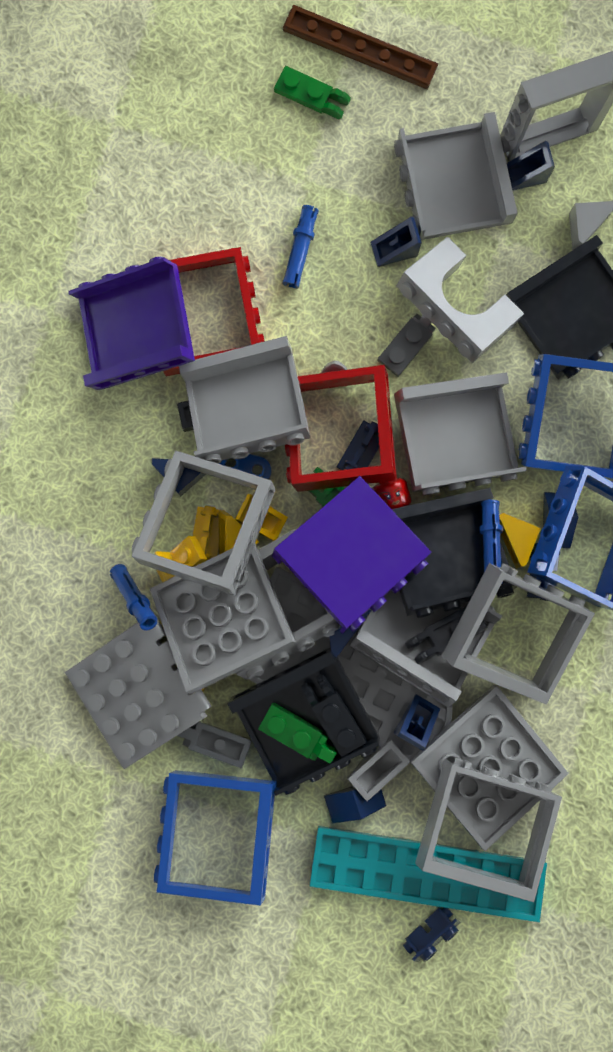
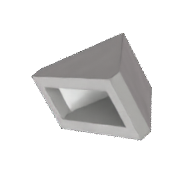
M613 201L575 203L569 212L572 250L585 243L613 212Z
M390 739L379 746L374 753L364 757L347 779L364 799L368 801L404 769L410 761Z

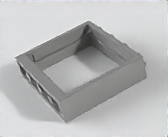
M613 51L521 82L500 135L503 151L506 153L509 161L544 141H548L549 147L599 129L613 104ZM587 92L579 108L530 124L536 109Z
M175 451L173 458L169 459L166 463L165 477L162 484H159L155 489V501L152 508L146 512L143 518L144 527L140 537H136L133 542L132 557L141 565L235 596L276 491L273 482L269 479ZM184 468L256 490L222 577L150 553Z
M295 530L258 550L266 570L278 564L272 557L274 548ZM327 611L326 615L292 633L296 641L295 645L236 674L246 680L256 675L260 677L264 670L273 664L275 666L283 664L289 660V655L298 650H308L314 646V641L323 636L329 637L334 635V631L338 630L341 625Z
M489 563L442 657L455 668L547 705L595 613L585 608V601L574 595H571L569 599L563 597L565 592L552 585L543 588L540 586V580L528 574L521 578L517 576L518 571L506 564L502 563L499 568ZM503 580L569 610L532 681L466 654Z
M455 758L454 763L444 760L415 864L422 871L534 902L562 797L552 792L553 787L536 782L534 787L525 784L527 779L509 774L507 779L498 776L499 771L482 766L481 771L471 768V762ZM456 774L540 799L519 880L433 856Z

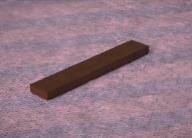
M296 5L292 6L283 26V31L427 90L438 68L439 63Z

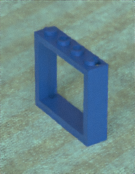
M538 354V359L534 360V366L531 369V375L535 376L534 385L529 388L527 394V404H530L529 415L524 416L522 431L526 432L524 443H520L518 449L520 451L518 459H522L521 464L525 467L563 472L566 466L587 467L603 477L613 478V446L609 468L535 459L551 364L613 372V363Z
M566 466L560 478L554 500L551 503L546 522L541 530L535 552L531 557L527 573L597 607L613 610V544L595 593L552 573L583 486L613 502V482L587 467ZM609 594L612 595L610 601L608 600Z
M179 770L170 772L169 777L165 778L163 793L167 794L166 806L162 807L160 814V823L164 824L163 835L159 836L157 843V853L161 854L160 864L156 866L154 871V883H157L156 893L261 906L266 895L276 781ZM180 783L260 792L250 891L170 881Z

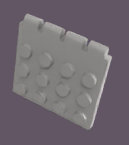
M156 620L158 622L157 625L147 631L142 630L137 622L65 672L123 769H126L207 717L205 710L211 707L202 690L193 694L186 692L179 670L175 665L176 662L169 642L166 641L162 644L160 640L166 634L158 620Z

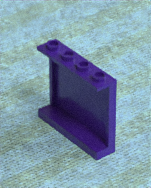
M165 257L151 258L149 263L140 266H128L123 272L103 275L98 281L83 282L78 285V288L68 291L69 295L79 299L91 367V373L83 375L86 387L102 390L195 361L178 266Z
M359 476L276 546L272 557L279 565L283 562L342 626L340 632L343 634L349 628L354 632L366 621L363 615L371 609L375 613L387 602L384 596L391 590L396 594L408 583L405 579L406 576L411 572L417 575L429 564L425 559L431 554V551L364 479Z

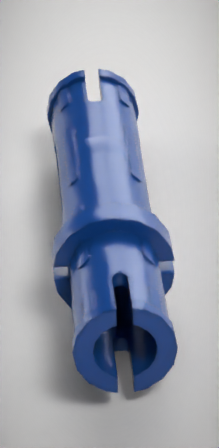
M303 205L301 208L298 226L293 231L295 238L282 282L284 286H287V283H289L288 287L296 289L300 286L310 241H313L315 236L313 230L319 210L314 208V206Z
M484 500L481 503L483 525L480 526V533L483 534L484 572L489 563L499 568L501 566L500 534L503 533V526L500 525V502L498 500Z
M123 564L115 565L110 570V577L114 580L127 602L128 612L135 616L142 630L153 629L158 623L156 621L158 618L150 608L149 599L140 592L127 567Z

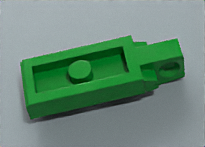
M274 702L271 704L258 729L314 761L318 757L331 764L338 752L334 746L326 742L328 737L323 734V730Z

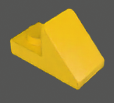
M196 536L186 537L171 552H155V555L191 567H195L208 560ZM156 570L162 582L175 577L174 575Z

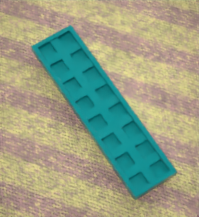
M318 826L310 887L540 922L547 869L546 862L544 863L535 901L531 902L422 871L415 864L421 844L420 841ZM436 844L433 856L516 880H519L525 859L523 857Z

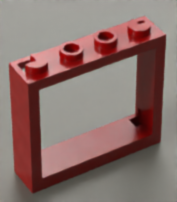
M241 247L169 260L177 264L179 273L235 263L251 345L265 342L263 333H257L256 324H261L258 307H252L251 299L256 298L253 281H247L246 273L251 272L248 256H242ZM234 349L194 356V358L196 360ZM177 366L163 372L167 377L180 374V369Z
M385 365L298 376L301 392L375 383L381 465L302 475L300 444H285L286 456L290 457V467L286 468L288 483H291L297 492L349 486L359 476L367 484L397 481L389 380Z

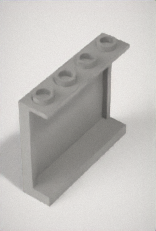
M495 112L485 113L482 122L406 136L404 128L399 130L398 140L394 141L396 157L401 156L400 178L402 182L407 183L408 188L405 191V202L407 207H412L413 216L410 217L415 219L421 240L513 223L518 213Z
M287 336L196 359L194 362L179 366L180 374L186 383L197 446V451H194L195 457L219 464L221 460L229 458L242 459L247 457L249 453L257 451L270 452L275 450L277 446L285 444L298 445L304 442L305 439L311 438L294 356Z
M507 372L404 387L394 393L413 492L422 491L423 495L439 493V488L449 486V491L466 488L465 483L475 482V486L491 484V479L500 477L501 482L515 480L518 473L527 471L526 467L518 468L502 389L503 386L509 384Z
M391 590L384 596L387 602L375 613L371 610L350 646L449 707L459 698L462 692L459 689L468 673L453 667L442 657V654L439 656L436 654L431 659L417 664L414 658L419 653L432 648L431 644L427 639L417 647L408 649L405 643L410 638L423 632L426 627L466 607L470 601L460 603L461 607L451 611H444V608L433 610L434 614L417 618L416 614L407 616L400 591L395 594ZM491 605L483 619L488 628L474 636L466 651V654L476 658L494 624L502 617Z

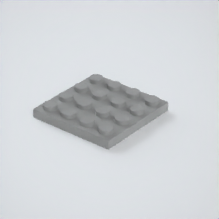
M256 544L253 547L235 596L177 576L150 588L183 685L189 694H193L296 644ZM232 549L194 568L222 577Z
M496 685L490 687L433 738L423 751L420 750L409 760L434 792L436 791L444 760L454 763L455 758L471 762V768L481 771L482 766L498 770V776L508 779L509 774L527 779L525 784L534 787L536 782L554 788L569 774ZM456 774L447 808L481 849L486 851L536 805L540 799Z

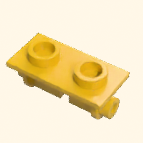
M198 506L193 536H196L208 560L218 555L219 510L211 506Z

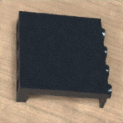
M598 235L506 294L524 313L518 324L539 354L597 361L604 356L602 352L604 349L610 346L613 350V269L599 251L603 242ZM551 364L550 367L558 380L563 376L569 379L582 370L577 367Z
M491 488L392 509L431 551V554L425 559L429 564L417 575L411 572L406 576L405 579L408 583L399 590L407 616L416 614L417 618H422L434 614L433 610L444 608V611H451L461 607L460 603L471 600L484 574L483 534L480 533V526L483 525L481 503L484 500H492L494 498ZM500 540L501 565L503 563L509 566ZM503 580V584H501L496 593L497 597L504 598L513 595L514 589L517 586Z
M331 647L232 696L227 703L232 714L237 712L273 781H276L275 796L283 792L285 795L291 794L300 788L299 784L308 780L310 782L318 781L326 775V771L334 767L336 770L342 769L351 763V759L359 755L361 757L369 756L379 746L380 737L338 657L334 656ZM321 674L326 677L333 690L338 692L367 740V743L343 757L337 752L331 764L318 757L315 761L306 758L258 730L271 704L274 702L323 730V734L328 737L326 742L334 746L301 688L302 685L308 683L313 688L319 701L325 698L327 695L317 681V676Z

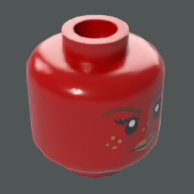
M397 478V481L380 482L372 488L391 509L411 504L412 498L404 478Z

